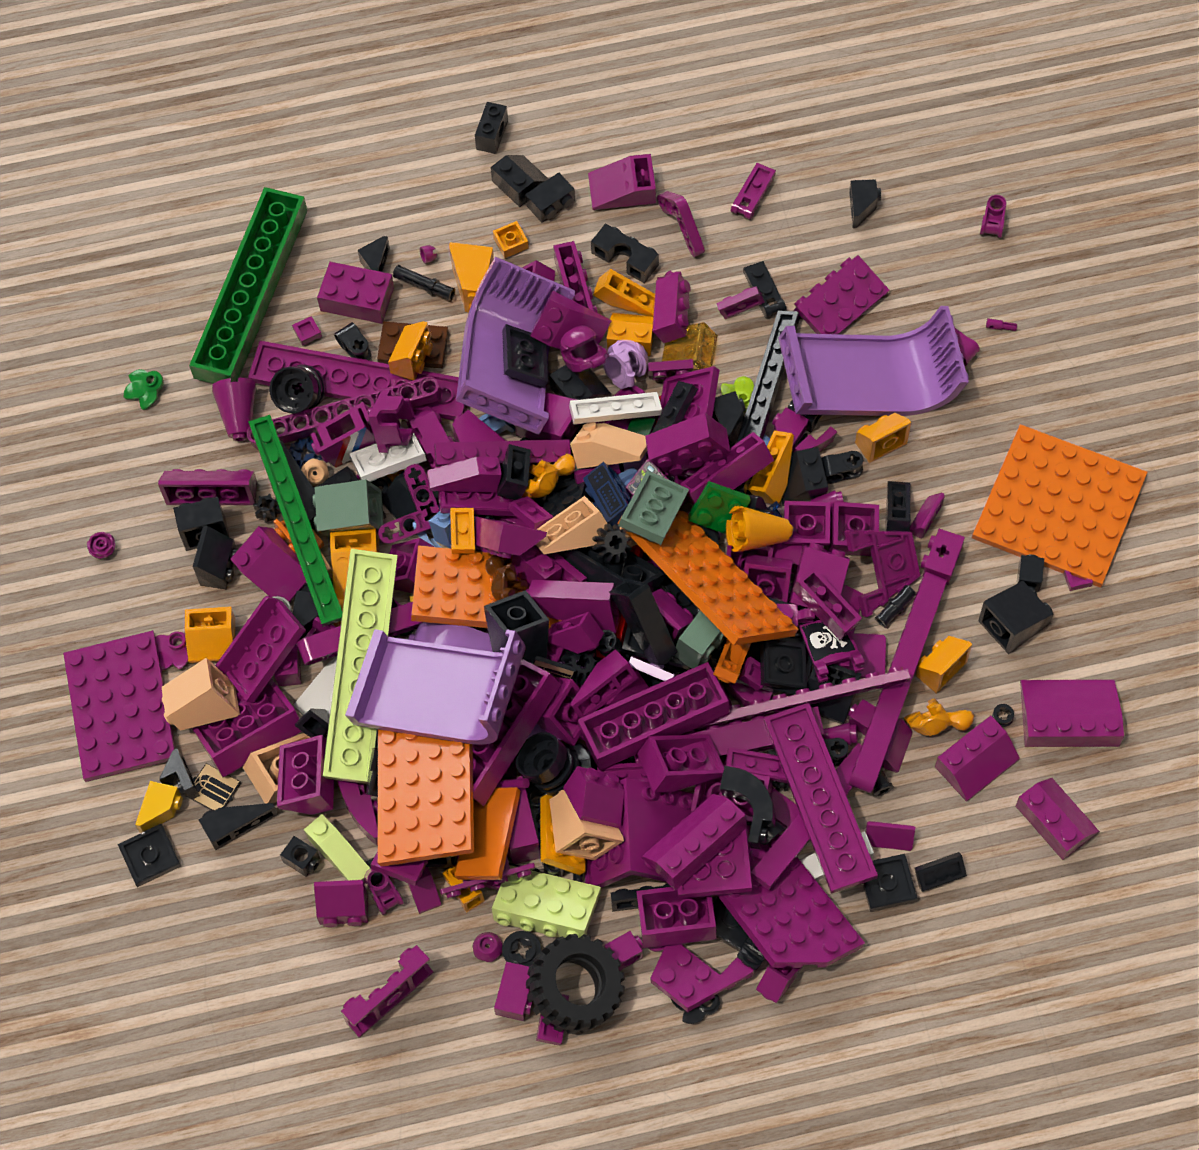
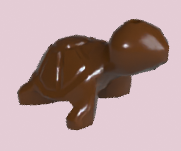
M493 555L486 560L485 569L493 577L491 591L496 601L517 594L520 589L523 591L529 589L526 580L517 579L514 564L505 565L504 559L497 555Z

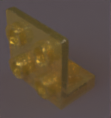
M705 322L688 325L686 336L665 343L662 361L693 359V364L699 370L712 367L718 335Z

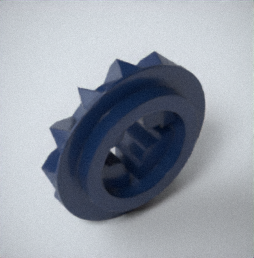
M309 437L307 439L298 438L295 443H291L288 450L300 469L310 459L322 460V456L314 452L311 445L314 442ZM307 448L310 454H306L302 460L301 453L299 452H303Z

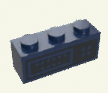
M603 461L586 475L583 480L587 485L585 488L586 492L595 500L593 505L601 512L607 524L613 527L614 524H618L631 498L616 471Z

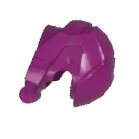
M585 325L574 327L566 332L560 342L562 358L572 372H581L589 368L594 369L604 364L605 360L609 357L606 349L597 343L595 338L596 332Z

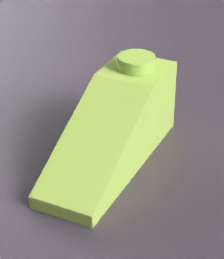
M321 814L304 829L309 841L346 880H364L365 873L370 867L341 833Z

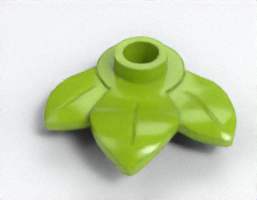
M741 376L735 380L734 384L722 383L721 393L724 395L736 391L738 398H742L746 409L743 411L744 413L747 411L754 384L750 378Z

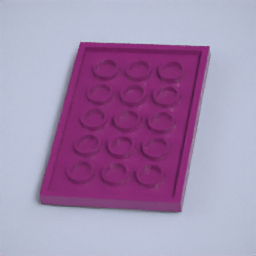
M154 631L64 652L83 780L89 782L167 762L172 751L175 749L172 726L164 717L165 709L162 702V686H164Z

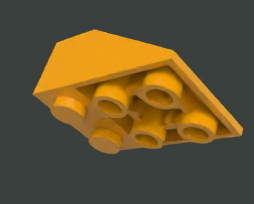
M376 528L330 532L333 585L338 600L344 599L350 550L358 549L379 552V539Z

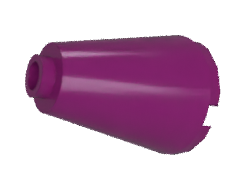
M231 378L213 383L212 393L228 437L233 438V441L246 440L247 430L250 427L248 421H251L253 417L256 394L255 380L238 378V382H231Z

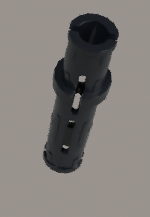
M399 264L394 268V278L419 287L432 296L435 294L448 301L454 298L456 289L440 283L438 279L428 278Z

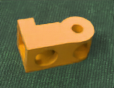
M457 864L442 873L449 886L463 883V880H458L455 877ZM470 888L461 890V895L456 896L466 913L485 901L481 890L471 892Z

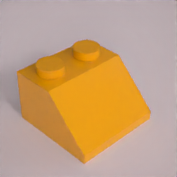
M612 313L610 317L612 321L608 327L607 351L618 340H632L641 344L647 355L651 356L654 316Z
M897 413L889 416L884 415L874 424L861 427L856 433L855 443L867 461L871 463L907 444L911 421Z
M948 636L944 641L939 640L933 646V652L928 657L924 655L918 661L915 676L937 694L967 663L972 643L952 636Z

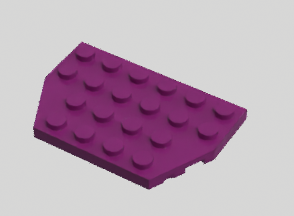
M779 834L767 845L762 844L761 850L748 847L750 872L779 839ZM798 857L794 859L770 890L751 878L752 892L717 895L772 968H784L786 966L802 968L803 965H817V968L827 967L862 949L865 944Z

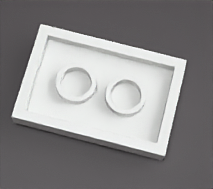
M414 433L407 446H391L388 453H379L377 444L349 453L360 479H366L369 482L388 474H394L412 464L426 461L425 453Z

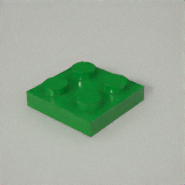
M708 481L688 514V520L726 534L727 520H731L733 515L729 514L730 510L734 506L747 507L750 503V496Z

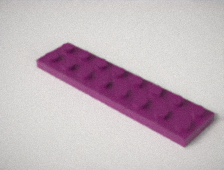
M806 703L764 717V723L831 894L876 879L878 874L810 704Z

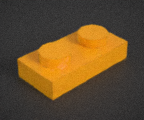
M450 508L451 553H475L474 508Z

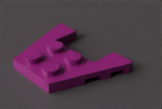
M845 530L848 551L854 552L870 546L878 589L858 596L862 616L869 617L878 606L886 604L892 595L896 592L899 593L905 585H910L921 576L912 532Z
M686 943L666 945L650 977V982L685 1011L689 1012L713 999L719 992L733 988L739 981L751 978L754 975V970L744 965L736 957L721 974H718L684 947Z

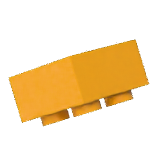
M517 221L493 231V239L504 258L529 249L528 240Z

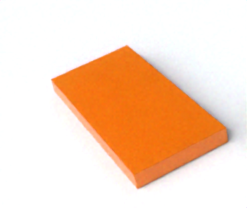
M517 787L495 788L484 806L473 800L474 853L459 855L455 871V877L458 880H502L521 792Z

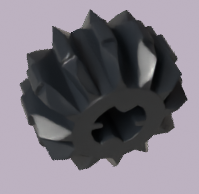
M605 524L604 529L598 528L597 534L599 536L592 538L594 542H597V545L592 547L593 550H599L597 557H604L605 563H610L611 560L614 563H618L620 558H627L626 551L632 549L627 544L632 538L625 537L627 530H620L618 524H614L613 527L610 524ZM614 540L615 545L610 547L609 542Z
M567 650L565 652L566 655H563L560 660L563 664L576 667L574 682L576 683L578 680L580 686H582L600 661L594 659L596 652L590 654L588 651L577 654Z
M750 938L737 954V958L753 970H757L765 959Z

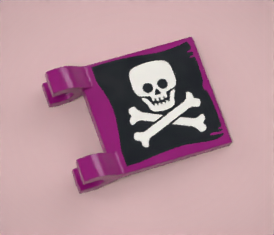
M821 620L799 626L819 683L828 681L827 674L829 672L827 665L851 659L855 673L864 671L863 664L865 662L862 654L858 651L851 632L839 641Z

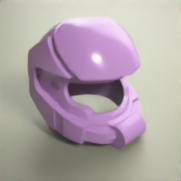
M618 340L608 348L607 354L609 357L603 364L605 373L618 388L633 387L635 376H643L648 367V355L644 347L632 340Z

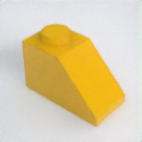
M150 781L135 824L140 833L170 820L175 816L176 810H180L183 797L177 787Z

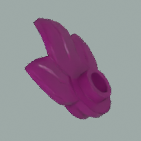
M175 631L169 636H156L161 669L166 670L172 665L179 670L182 669L188 662L185 633ZM177 641L182 642L180 645L174 646Z

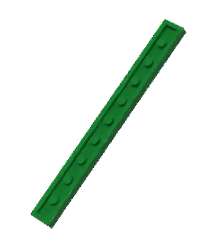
M270 415L248 421L322 627L342 621L343 612Z

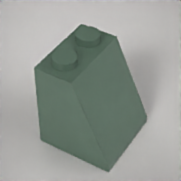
M366 479L315 487L313 505L316 508L314 526L317 532L324 536H330V532L376 528L378 534V529L384 524L382 490Z

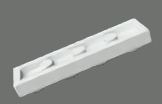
M657 392L573 400L569 403L573 424L658 416L662 413Z

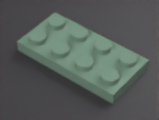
M647 471L622 515L618 526L661 545L689 489Z

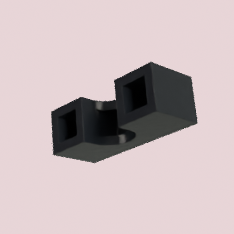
M606 223L591 240V253L608 263L617 255L628 256L629 259L626 262L627 274L642 283H645L659 266V254L656 250L644 246L636 238L629 237L618 228L611 227Z

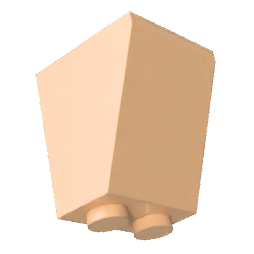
M207 658L162 686V702L165 709L164 717L170 725L174 724L180 731L240 715L235 686Z
M564 790L559 791L557 795L549 799L555 850L557 853L596 860L624 841L619 828L580 820Z

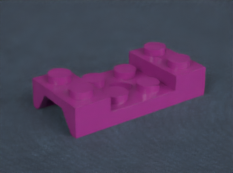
M417 945L412 949H406L400 955L398 963L401 971L394 972L388 978V983L381 989L376 988L372 991L367 1001L361 995H358L356 998H350L343 1005L344 1009L341 1010L345 1022L359 1038L434 973L427 964L430 959Z

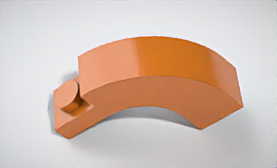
M727 639L713 675L725 683L735 684L751 643L733 645Z

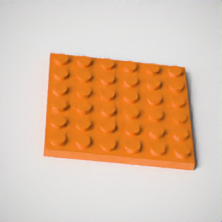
M1020 424L973 532L972 539L1019 557L1021 555L1033 554L1044 558L1045 567L1063 574L1066 570L1071 575L1084 580L1088 578L1093 581L1092 585L1101 588L1147 471Z

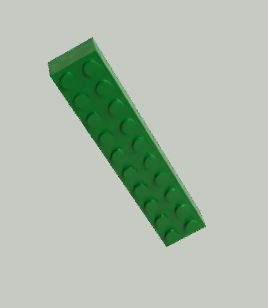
M264 187L189 367L194 379L215 383L231 378V382H238V378L244 368L308 210L304 196Z

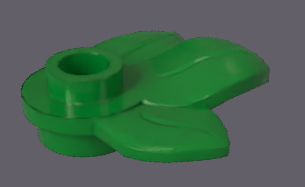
M143 369L133 371L129 374L131 383L126 386L123 397L129 400L139 399L142 410L149 408L157 400L158 391L164 385L163 376L157 371L147 372Z

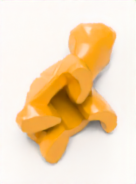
M570 454L563 455L553 465L544 460H541L538 465L532 464L529 467V472L535 475V477L528 481V487L522 497L540 498L549 495L554 490L559 476H568L574 472L576 463L573 456Z
M936 699L928 701L929 704L926 707L929 711L923 714L918 711L904 717L911 729L924 736L937 735L947 729L948 726L965 731L974 721L972 711L946 712Z

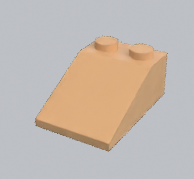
M596 422L584 424L570 444L577 469L595 467L603 461L607 465L641 461L647 452L644 435L606 423L596 424Z
M584 496L537 528V530L547 532V535L535 545L543 554L594 546L597 542H594L592 538L599 536L597 529H604V525L607 522L601 512Z
M305 733L250 753L243 769L264 803L277 802L280 746L310 738Z

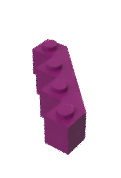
M427 406L414 412L413 419L405 420L408 428L413 429V433L425 453V462L431 469L438 468L435 467V442H453L451 436L446 435L437 410L433 411Z

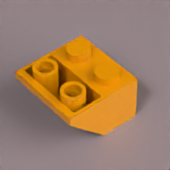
M422 321L404 327L388 361L391 374L415 380L417 375L422 373L425 357L431 354L433 344L430 341L431 332L428 329V322Z
M232 607L185 609V638L189 663L201 662L205 658L210 662L220 660L235 639V615Z

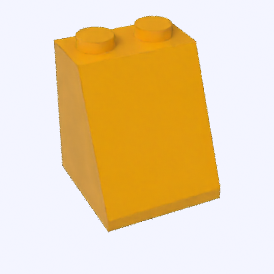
M450 242L452 270L465 312H469L478 287L494 259L493 247Z

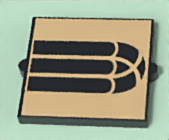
M536 656L534 662L531 663L549 672L553 677L572 679L574 681L576 667Z
M206 763L198 776L193 778L200 796L192 800L209 810L226 807L229 801H233V795L241 782L229 775L222 777L215 767Z

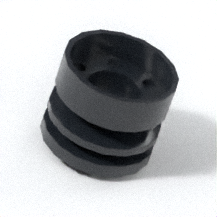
M303 364L282 368L276 372L271 379L269 392L271 400L277 408L283 412L297 413L317 407L325 397L326 385L320 371L313 366Z
M540 732L526 739L516 755V767L519 773L545 795L554 796L559 791L564 790L563 787L576 767L579 766L577 756L549 732Z

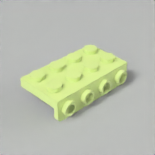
M509 865L510 869L516 868V866ZM532 870V875L518 878L516 874L509 876L507 882L501 883L492 906L493 920L503 926L510 925L528 932L535 931L543 933L548 937L563 936L566 938L569 934H577L578 938H580L583 934L587 935V929L601 894V887Z

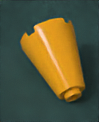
M734 506L729 514H733L732 518L727 520L726 523L727 543L729 546L734 547L732 549L733 552H743L787 542L793 534V527L788 519L743 506Z

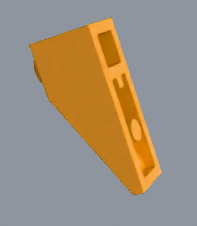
M609 269L599 277L593 296L610 306L645 316H654L655 294L612 269Z
M773 432L767 448L774 461L753 475L748 486V490L753 495L762 497L765 503L779 505L787 487L794 439L792 433Z

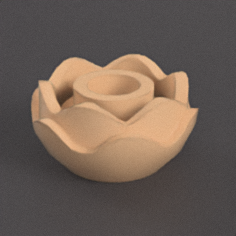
M318 459L308 460L301 468L313 487L323 483L329 477L327 464Z

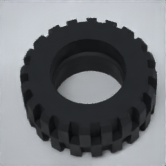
M569 934L566 938L562 936L555 939L537 954L533 960L534 963L527 972L530 978L526 980V988L530 989V993L527 995L529 1003L534 1002L536 1006L532 1010L536 1015L540 1013L544 1017L542 1019L543 1023L546 1025L554 1024V1030L559 1032L566 1029L567 1034H575L578 1031L585 1033L592 1028L598 1027L614 1014V1010L622 1002L620 997L624 994L625 986L621 985V982L625 980L624 972H619L618 968L621 966L619 958L614 960L612 957L614 951L610 947L607 949L602 947L604 942L599 939L593 942L591 941V936L585 934L578 938L577 934ZM574 963L586 969L591 975L595 986V994L589 1004L576 1005L561 995L556 984V972L560 965Z

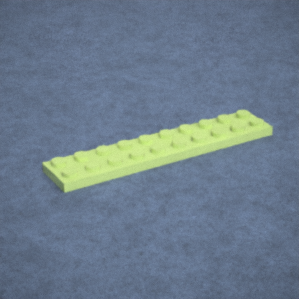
M358 549L350 550L324 758L323 777L327 779L367 784L372 748H375L377 729L353 725L345 714L374 629L383 630L388 636L397 555Z

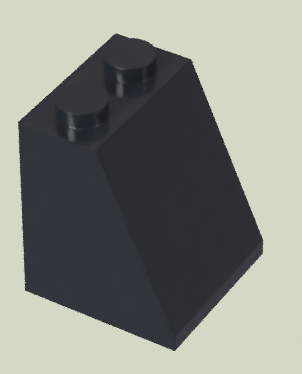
M1021 581L985 600L978 621L1009 655L1051 624L1054 614L1051 607L1039 599L1035 589Z
M526 590L484 606L492 652H502L500 648H505L508 641L505 632L506 630H513L517 632L525 644L523 660L533 663L536 656L547 659L549 619Z

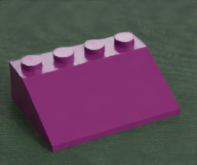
M272 678L254 703L247 702L239 692L237 693L240 715L237 717L192 728L222 777L244 766L250 753L294 737L302 732L295 727V723L299 720L295 709Z
M1020 680L1025 747H1120L1124 738V729L1115 680Z

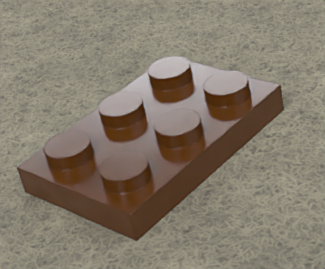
M383 321L377 356L379 363L388 364L404 327L411 325L410 323ZM428 325L433 348L431 354L425 357L424 367L443 369L448 327Z

